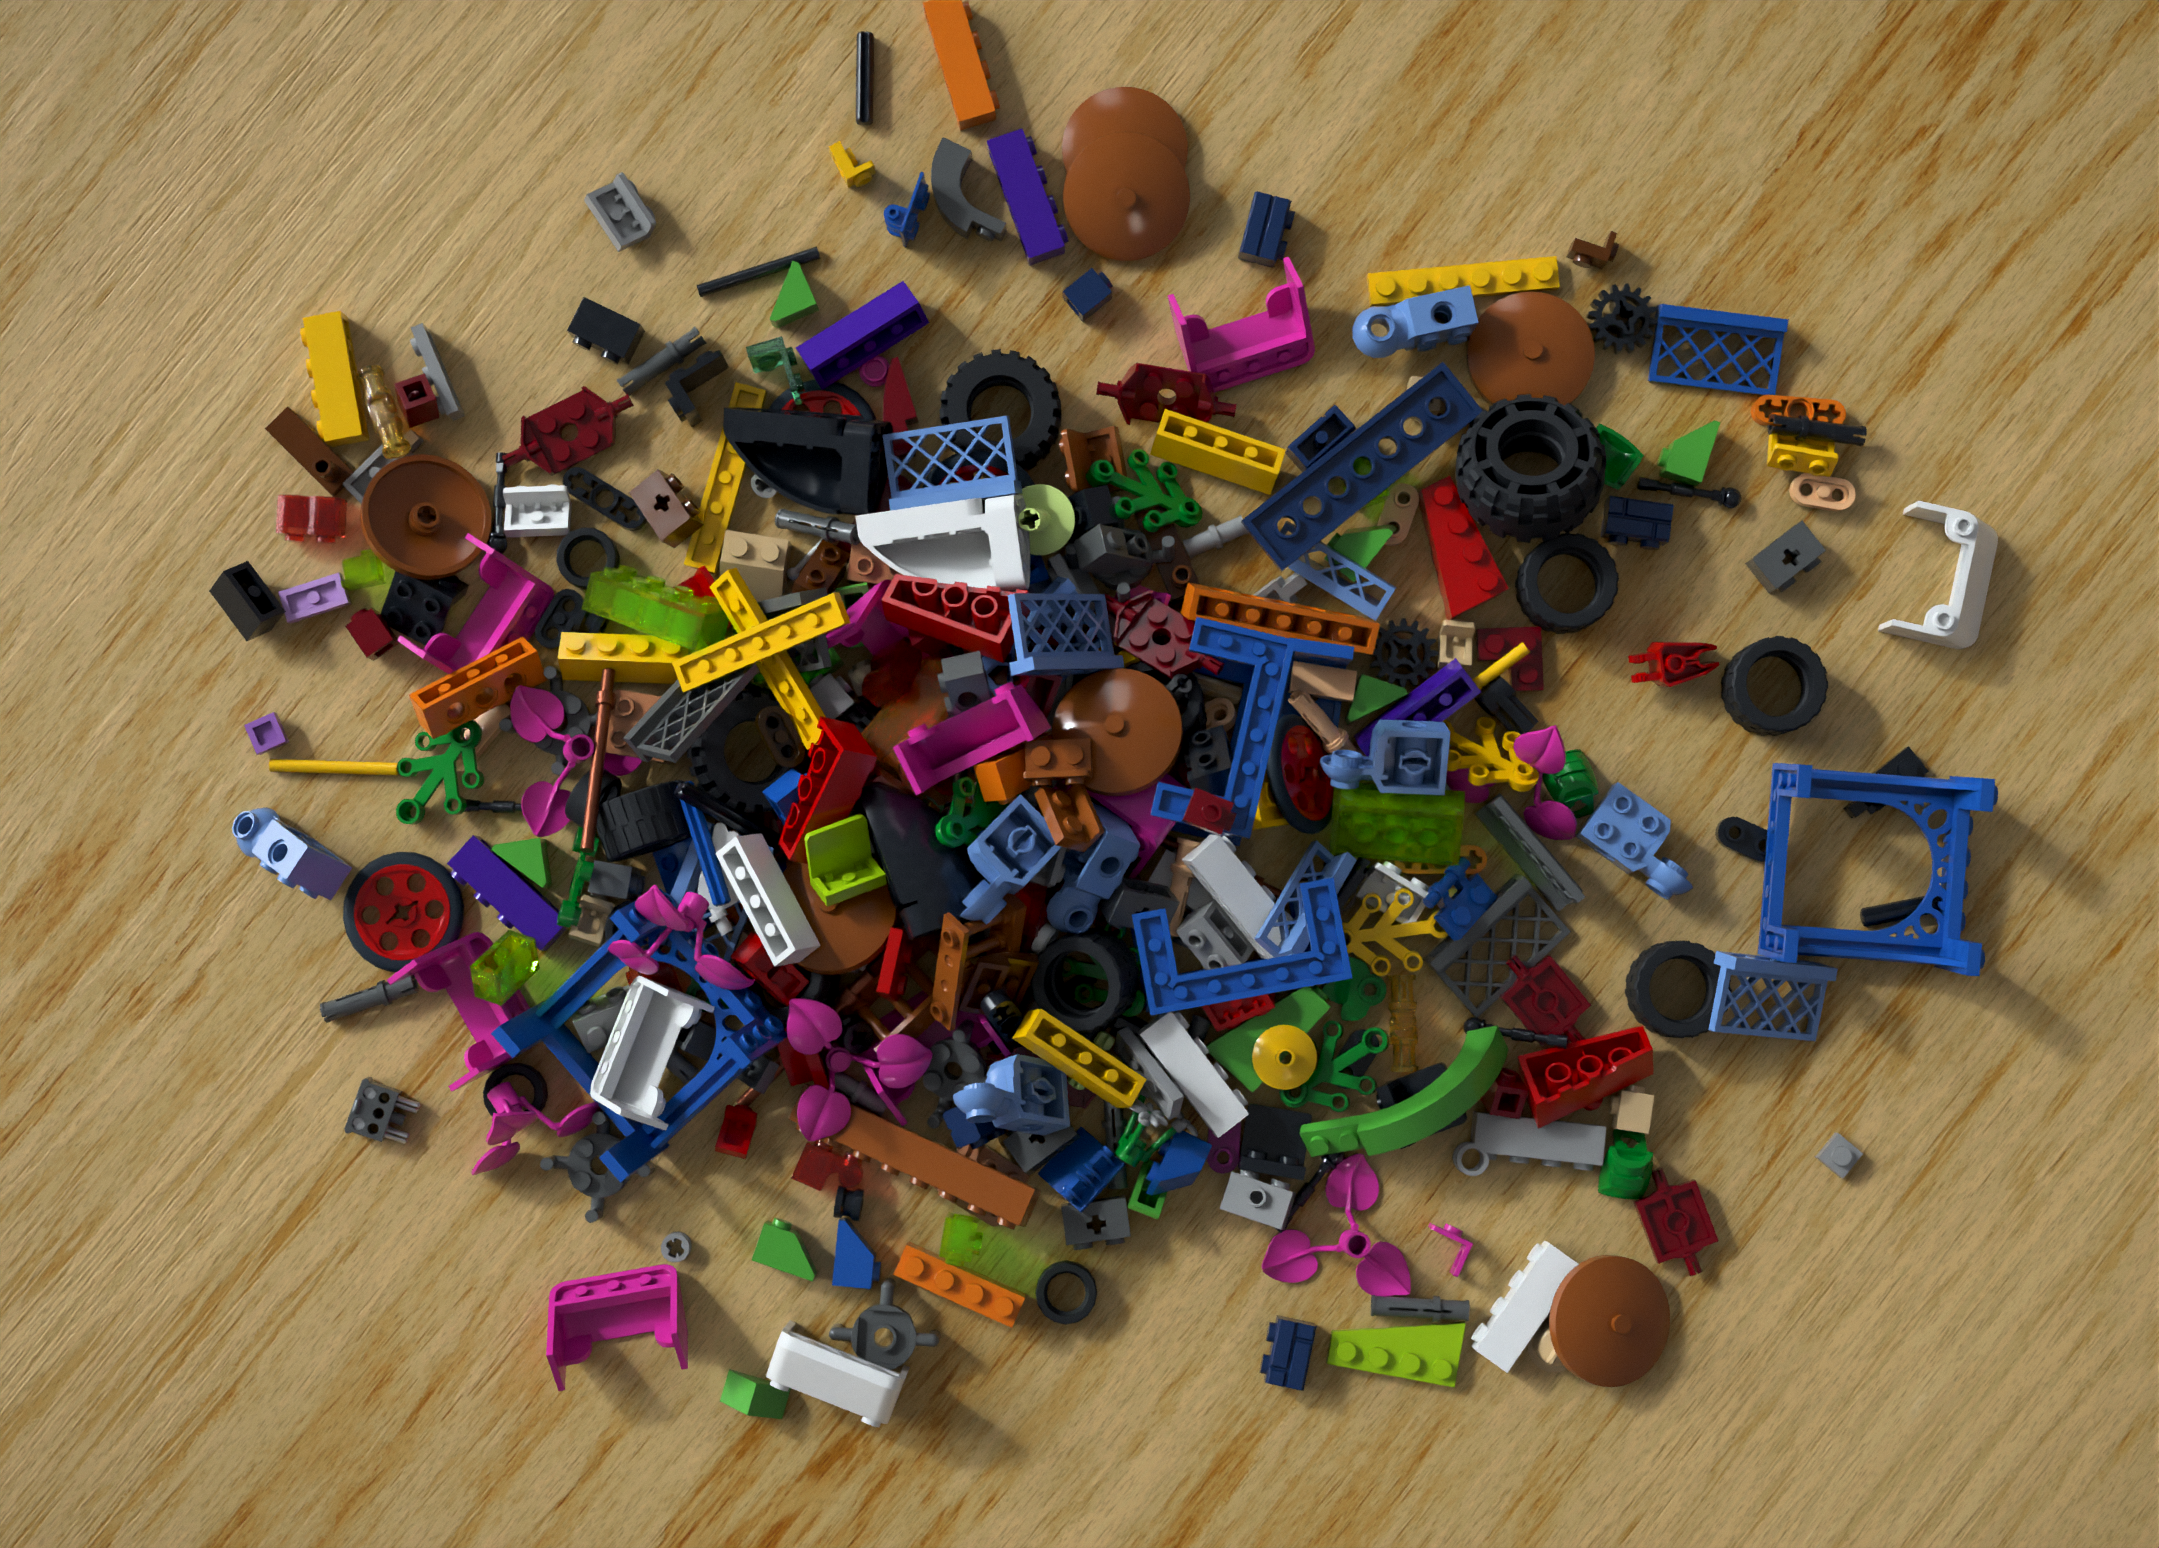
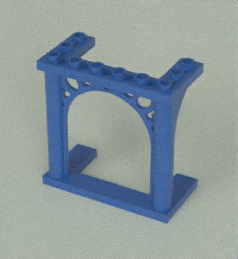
M1197 617L1189 651L1211 656L1224 663V668L1218 676L1203 666L1200 670L1197 668L1192 672L1244 684L1230 742L1233 761L1225 795L1221 797L1233 802L1234 805L1231 811L1237 813L1230 832L1223 830L1221 837L1226 836L1233 845L1240 846L1242 837L1250 839L1296 640ZM1158 782L1150 816L1175 821L1176 824L1171 831L1205 839L1212 834L1182 821L1194 790Z
M1773 763L1758 954L1787 963H1797V955L1930 964L1936 968L1966 976H1980V969L1984 967L1985 952L1982 949V943L1960 939V934L1966 924V917L1962 909L1963 899H1966L1968 895V882L1965 880L1966 867L1969 866L1971 861V852L1967 848L1968 835H1971L1973 831V818L1970 816V810L1993 812V805H1996L1998 800V788L1995 786V779L1958 776L1941 779L1812 769L1813 765ZM1792 797L1881 803L1894 807L1909 816L1923 832L1932 858V874L1929 888L1919 906L1901 922L1880 930L1863 931L1782 925ZM1924 802L1929 803V805H1927L1923 809L1921 815L1916 813L1914 808L1915 804L1924 807ZM1943 809L1947 814L1945 823L1937 829H1931L1928 826L1929 816L1934 811ZM1945 833L1942 841L1944 846L1939 847L1937 837ZM1942 867V876L1940 877L1937 874V870ZM1937 896L1941 899V901L1937 902L1940 911L1932 907V901ZM1929 913L1936 919L1938 928L1935 933L1929 934L1922 929L1920 925L1922 914ZM1908 926H1912L1918 938H1913L1914 934L1912 933L1904 935L1905 929Z
M1334 878L1299 884L1310 941L1303 953L1270 959H1255L1246 961L1243 964L1216 969H1201L1178 974L1166 908L1132 914L1134 929H1130L1133 945L1138 946L1141 963L1139 978L1141 989L1146 999V1012H1150L1151 1016L1352 979ZM1292 902L1288 903L1290 915L1294 919L1296 915ZM1135 952L1136 962H1138L1139 957Z
M659 888V890L664 894V896L677 909L674 899L668 893L663 892ZM636 901L620 908L610 917L612 922L619 928L612 937L546 1001L501 1024L491 1034L512 1058L543 1041L590 1095L591 1083L599 1063L590 1053H587L585 1047L564 1023L619 970L627 966L608 951V947L612 942L627 940L631 943H636L640 947L648 944L650 948L667 926L656 925L642 916L635 908ZM697 928L692 929L691 932L673 929L667 936L672 942L670 952L665 954L658 947L650 957L656 961L672 964L682 969L702 987L711 1005L715 1007L716 1040L714 1049L704 1068L665 1104L662 1114L657 1116L658 1119L668 1124L666 1131L620 1116L593 1099L626 1137L599 1157L620 1183L664 1152L670 1146L667 1142L754 1061L787 1038V1032L784 1030L782 1022L767 1011L762 1005V1000L755 992L750 991L748 988L729 990L717 987L707 980L704 981L702 976L696 972L695 966L698 962L694 959ZM703 938L702 956L713 955L721 958L717 948ZM678 951H680L687 960L681 959L678 955ZM720 998L726 1003V1005L729 1008L723 1007V1005L720 1003ZM728 1015H736L745 1026L738 1031L732 1030L725 1024V1018Z

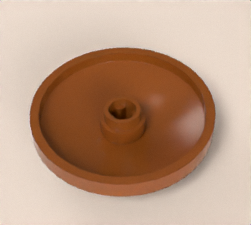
M1115 87L1098 92L1085 100L1075 110L1065 128L1062 142V159L1066 175L1075 158L1087 145L1102 136L1125 131L1142 133L1159 140L1171 149L1185 170L1188 142L1182 121L1166 101L1144 89Z
M1137 132L1111 133L1087 145L1071 164L1063 190L1064 210L1068 223L1077 238L1093 252L1118 261L1144 259L1167 247L1182 229L1190 205L1188 178L1177 156L1159 140Z
M1520 292L1498 300L1479 317V323L1468 341L1467 367L1474 387L1487 403L1492 406L1493 403L1504 398L1507 401L1515 400L1517 395L1531 394L1532 398H1543L1544 395L1555 397L1558 403L1566 405L1567 403L1572 404L1579 397L1593 371L1595 346L1586 321L1574 307L1566 301L1547 293Z
M425 454L410 455L385 465L370 481L361 503V527L371 550L388 567L412 578L426 580L441 579L463 571L482 552V549L465 539L467 534H471L486 544L491 530V508L482 486L466 469L451 460L439 456Z
M1114 668L1099 671L1083 678L1065 694L1054 715L1052 740L1091 738L1093 779H1085L1084 785L1086 790L1105 796H1127L1150 788L1170 771L1181 750L1183 724L1176 701L1167 688L1159 681L1140 671Z
M794 861L786 868L783 875L821 945L801 962L794 964L817 974H843L865 966L884 950L887 945L890 927L896 928L899 908L896 909L892 902L887 885L827 907L810 884L808 864Z
M1618 1255L1595 1256L1578 1264L1562 1280L1552 1301L1549 1329L1554 1350L1568 1371L1579 1379L1594 1385L1619 1387L1630 1384L1644 1376L1661 1356L1670 1329L1669 1303L1658 1278L1640 1262Z

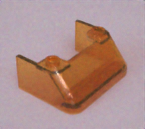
M928 656L919 663L861 735L877 756L874 767L875 771L891 786L915 796L937 812H940V809L923 793L915 794L893 749L895 745L910 738L908 731L924 723L929 729L945 721L948 717L944 698L949 697L948 692H941L938 681V674L943 673L941 659L945 658Z

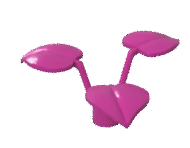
M519 685L513 693L510 704V715L514 729L520 737L531 743L540 742L546 734L551 738L564 741L563 754L566 760L569 761L555 782L554 787L548 782L539 781L529 786L522 796V813L532 833L537 837H545L558 832L570 821L566 817L565 807L571 792L560 789V786L572 768L575 767V764L582 763L593 754L594 743L590 737L584 734H578L571 738L568 734L555 733L553 730L558 728L564 720V707L561 701L548 691ZM606 752L604 769L615 776H624L633 772L641 764L642 760L640 758Z
M1554 725L1543 730L1521 734L1514 742L1515 754L1521 761L1536 768L1539 773V779L1535 785L1534 792L1535 805L1526 807L1523 812L1527 825L1537 834L1549 839L1569 840L1575 838L1577 821L1573 812L1559 802L1545 801L1542 803L1540 800L1543 773H1558L1563 769L1566 762L1565 747L1557 726ZM1470 768L1447 771L1446 783L1456 798L1467 803L1485 801L1490 793L1488 787L1496 784L1486 783L1482 786L1471 784L1468 781Z
M653 885L645 894L638 897L635 902V908L650 922L660 926L666 925L667 928L654 944L645 951L636 943H631L627 940L614 941L608 947V951L618 957L628 967L637 972L651 975L657 973L660 966L650 956L654 954L671 931L674 929L691 932L692 929L697 928L694 959L698 962L695 970L700 976L717 987L729 990L747 988L755 981V979H749L744 976L738 969L722 958L713 955L702 956L703 930L707 924L702 918L709 907V902L695 892H686L676 909L658 887Z
M791 999L789 1001L787 1037L791 1046L798 1052L808 1055L821 1051L823 1061L829 1068L827 1071L829 1075L828 1090L821 1085L815 1084L807 1088L800 1097L797 1118L802 1134L808 1141H816L834 1135L846 1126L851 1115L850 1103L845 1095L834 1092L835 1073L845 1071L850 1066L851 1061H856L872 1068H880L879 1080L883 1085L890 1088H904L916 1082L926 1072L932 1059V1051L911 1036L894 1034L886 1037L879 1044L876 1053L879 1062L857 1056L855 1053H849L840 1042L833 1041L842 1033V1022L839 1015L831 1007L812 999Z
M510 1082L501 1083L487 1094L497 1113H493L492 1126L487 1134L486 1142L490 1146L502 1144L486 1152L476 1163L471 1174L477 1175L494 1170L513 1159L521 1146L518 1142L511 1143V1138L517 1132L531 1125L537 1117L551 1129L557 1131L558 1137H566L585 1129L593 1122V1115L602 1109L598 1106L597 1102H592L576 1108L566 1115L561 1122L555 1123L531 1105L525 1096L518 1097ZM524 1106L529 1111H523L521 1107Z
M1360 1153L1351 1155L1340 1164H1337V1168L1330 1172L1325 1186L1328 1202L1334 1207H1345V1213L1351 1225L1350 1229L1345 1230L1341 1234L1339 1244L1310 1247V1240L1305 1233L1295 1229H1287L1282 1233H1278L1271 1240L1261 1265L1262 1271L1275 1280L1297 1283L1310 1278L1316 1272L1318 1262L1312 1253L1343 1251L1354 1258H1365L1357 1265L1356 1278L1359 1286L1366 1293L1384 1297L1409 1295L1411 1291L1410 1273L1405 1258L1399 1249L1388 1242L1382 1241L1376 1242L1371 1247L1369 1237L1358 1231L1359 1225L1355 1222L1351 1208L1363 1211L1371 1207L1378 1197L1379 1183L1376 1174L1367 1163L1364 1155Z

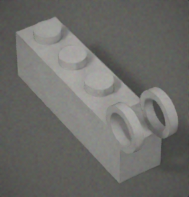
M1473 1111L1470 1142L1459 1144L1453 1152L1452 1159L1455 1167L1460 1172L1469 1176L1482 1174L1488 1167L1489 1160H1497V1154L1509 1155L1510 1162L1529 1164V1158L1542 1159L1541 1165L1561 1167V1161L1574 1163V1169L1593 1171V1165L1603 1166L1606 1127L1556 1120L1538 1129L1534 1118L1521 1116L1520 1119ZM1474 1148L1479 1153V1163L1472 1169H1466L1462 1165V1155L1466 1150Z

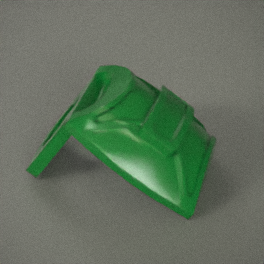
M1599 423L1596 429L1600 433V442L1604 444L1606 452L1604 484L1619 490L1634 472L1644 455L1624 436Z
M1581 749L1565 751L1566 762L1563 769L1555 774L1543 773V782L1552 799L1564 804L1569 809L1575 805L1576 801L1581 800L1582 803H1585V806L1580 810L1572 811L1575 818L1590 815L1594 812V795L1599 794L1595 774Z
M1614 1129L1612 1133L1614 1146L1609 1147L1603 1160V1166L1600 1168L1598 1193L1622 1199H1642L1651 1179L1653 1152L1647 1151L1644 1133ZM1631 1138L1638 1142V1144L1634 1145V1148H1628L1627 1144L1621 1139Z

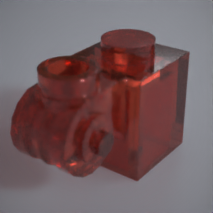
M822 1139L816 1140L815 1143L808 1141L791 1179L822 1191L829 1175L838 1173L840 1184L846 1188H853L863 1179L864 1173L861 1167L863 1160L854 1157L853 1153L846 1151L844 1156L832 1151L834 1147L826 1144Z

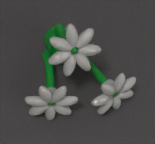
M1143 1087L1139 1092L1138 1100L1135 1099L1133 1105L1129 1107L1133 1112L1124 1134L1118 1141L1119 1146L1114 1152L1121 1160L1133 1167H1136L1140 1160L1147 1163L1151 1155L1176 1132L1180 1133L1187 1128L1193 1136H1198L1197 1129L1189 1120L1184 1118V1114L1180 1111V1115L1176 1116L1177 1119L1171 1123L1172 1127L1148 1149H1145L1148 1143L1140 1137L1145 1126H1149L1150 1123L1155 1127H1158L1159 1123L1167 1126L1168 1122L1161 1110H1153V1105L1150 1102L1144 1104L1145 1099L1150 1096ZM1137 1119H1138L1139 1124H1138L1137 1128L1135 1129L1134 1133H1132L1133 1128H1134V1126H1135V1124H1136V1121H1137Z

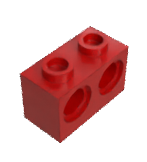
M753 932L730 956L772 998L787 1006L789 1001L795 998L809 983L792 964L774 967L759 936Z

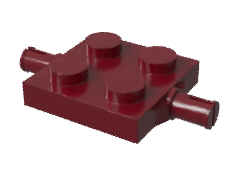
M1517 955L1511 957L1512 960L1509 959L1506 964L1518 978L1499 997L1523 1026L1528 1030H1534L1538 1034L1561 1035L1564 1033L1572 1043L1578 1040H1585L1586 1038L1582 1036L1574 1024L1578 1017L1592 1005L1555 960L1548 955L1539 964L1527 969ZM1537 1042L1542 1047L1546 1044L1542 1042Z
M1663 1167L1652 1170L1651 1175L1657 1190L1650 1196L1636 1200L1633 1203L1655 1261L1660 1264L1673 1258H1683L1689 1276L1696 1275V1273L1699 1274L1703 1271L1699 1265L1696 1253L1703 1247L1716 1243L1719 1240L1697 1182L1692 1179L1679 1185H1669Z

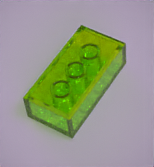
M619 565L618 569L605 567L604 571L591 572L582 610L694 651L724 640L729 619L715 597L703 596L701 598L693 595L694 590L688 587L678 585L675 588L665 585L666 580L652 575H648L646 578L637 575V569L625 565Z
M1359 783V787L1356 789L1335 788L1329 852L1337 856L1349 852L1353 857L1458 866L1464 820L1465 791L1445 790V795L1380 793L1376 784Z

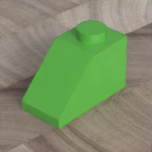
M1714 420L1673 441L1668 448L1663 447L1657 462V466L1661 467L1659 476L1682 484L1694 485V487L1702 483L1720 422Z
M1390 524L1347 529L1342 536L1336 533L1327 545L1366 568L1397 527ZM1333 559L1335 565L1341 564L1337 560ZM1348 567L1338 569L1355 582L1356 576L1353 570Z
M774 1218L773 1222L767 1220L763 1225L752 1261L813 1282L818 1272L799 1232L791 1229L792 1223L779 1218Z

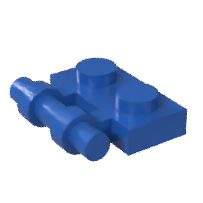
M1461 857L1456 863H1451L1446 868L1444 877L1429 887L1428 894L1423 899L1424 905L1430 909L1436 904L1440 907L1439 912L1433 918L1453 941L1460 940L1497 898V895L1478 873L1471 875L1468 879L1466 878L1465 871L1471 864L1464 857ZM1454 885L1457 891L1450 897L1448 890Z

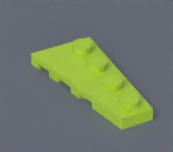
M1453 1322L1449 1324H1423L1419 1326L1332 1330L1326 1363L1455 1388L1466 1323Z

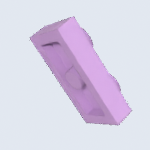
M341 573L332 574L278 592L282 607L286 611V620L290 624L351 604Z

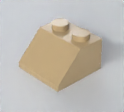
M725 530L720 559V576L728 569L737 568L757 602L784 596L792 544L787 539Z

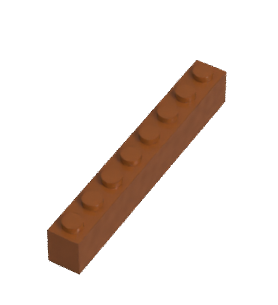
M804 1083L789 1116V1120L798 1123L797 1109L800 1097L811 1085ZM850 1103L851 1115L846 1126L836 1134L825 1137L824 1142L838 1149H842L843 1145L854 1149L852 1155L870 1163L873 1158L882 1162L881 1169L893 1175L899 1176L900 1171L910 1175L909 1182L921 1188L927 1189L929 1185L940 1189L938 1195L956 1203L957 1199L960 1198L968 1202L967 1209L985 1216L988 1211L998 1216L997 1223L1013 1230L1016 1225L1026 1227L1041 1193V1190L852 1103ZM797 1124L795 1129L801 1132L799 1124Z

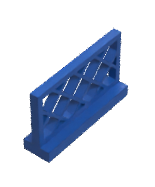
M1667 304L1656 306L1655 318L1658 321L1655 326L1648 381L1758 395H1775L1784 333L1787 332L1789 319ZM1664 325L1675 326L1683 336L1682 339L1670 348L1662 339ZM1683 327L1693 328V330L1687 334ZM1700 329L1707 330L1714 339V342L1702 351L1698 349L1690 338ZM1714 331L1725 333L1718 337ZM1731 333L1738 334L1746 344L1734 355H1731L1722 343V340ZM1746 335L1757 337L1754 338L1752 341H1749ZM1763 337L1774 338L1773 353L1763 359L1753 345ZM1684 341H1687L1697 355L1682 365L1672 351ZM1718 345L1728 359L1713 369L1704 357V354ZM1662 346L1665 352L1659 356L1660 347ZM1749 348L1760 363L1745 373L1735 358ZM1666 355H1669L1679 368L1669 377L1657 375L1658 362ZM1700 358L1710 373L1701 380H1693L1686 371V368ZM1772 359L1771 368H1770V367L1768 366L1767 362ZM1731 362L1741 377L1732 384H1725L1717 372ZM1762 366L1770 376L1768 389L1757 388L1749 378L1752 373ZM1682 372L1686 379L1676 378V376ZM1713 376L1718 383L1708 382L1707 380ZM1745 380L1748 386H1741L1738 384Z

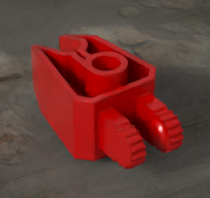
M1652 642L1647 648V652L1628 656L1629 663L1640 664L1645 661L1649 663L1650 672H1639L1631 675L1632 683L1652 681L1658 686L1672 687L1706 675L1719 666V662L1709 661L1700 663L1699 660L1694 659H1698L1702 652L1716 650L1717 646L1700 642Z

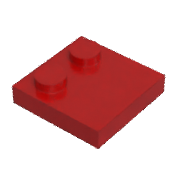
M890 927L876 992L885 1000L898 1002L899 994L904 995L906 991L908 976L904 975L906 963L912 962L915 945L911 944L904 930Z

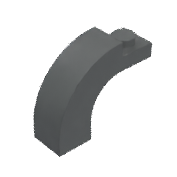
M943 137L935 152L931 167L933 196L941 216L955 232L966 239L969 238L974 228L977 230L976 234L988 241L997 239L1002 242L1007 232L1006 222L976 209L968 203L962 194V180L972 161L971 150Z
M699 1019L695 1025L688 1029L681 1027L675 1045L690 1054L708 1061L715 1045L716 1026ZM764 1054L737 1078L752 1089L764 1094L769 1084L773 1081L780 1065Z

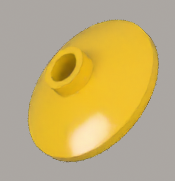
M1273 1026L1264 1031L1254 1044L1252 1051L1254 1070L1264 1083L1273 1088L1288 1090L1299 1087L1311 1077L1316 1067L1317 1053L1312 1039L1303 1030L1295 1026ZM1284 1051L1291 1054V1061L1287 1064H1283L1279 1060V1055Z

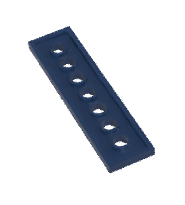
M1442 362L1246 516L1241 523L1282 572L1466 427L1483 410L1445 363ZM1439 399L1443 401L1446 405V412L1441 416L1433 415L1428 407L1431 400ZM1406 420H1417L1421 425V432L1415 436L1407 434L1403 428ZM1382 439L1392 440L1396 445V452L1392 455L1382 454L1378 448L1379 442ZM1363 458L1369 461L1371 465L1370 473L1367 475L1357 474L1353 469L1355 460ZM1339 478L1343 480L1346 485V491L1341 495L1332 494L1328 489V482L1331 479ZM1308 498H1314L1319 501L1321 511L1316 515H1309L1303 509V502ZM1283 518L1292 519L1296 525L1295 532L1291 535L1282 534L1278 530V522Z

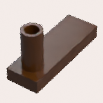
M288 406L265 428L333 497L344 488L343 482L354 473Z
M1156 506L1134 513L1141 532L1145 535L1152 550H1162V539L1165 536H1172L1174 538V560L1155 564L1168 594L1171 595V600L1175 601L1184 597L1188 582L1199 585L1200 583L1174 523L1161 527L1157 532L1146 530L1142 524L1143 518L1150 510H1157L1160 513L1168 510L1161 506Z

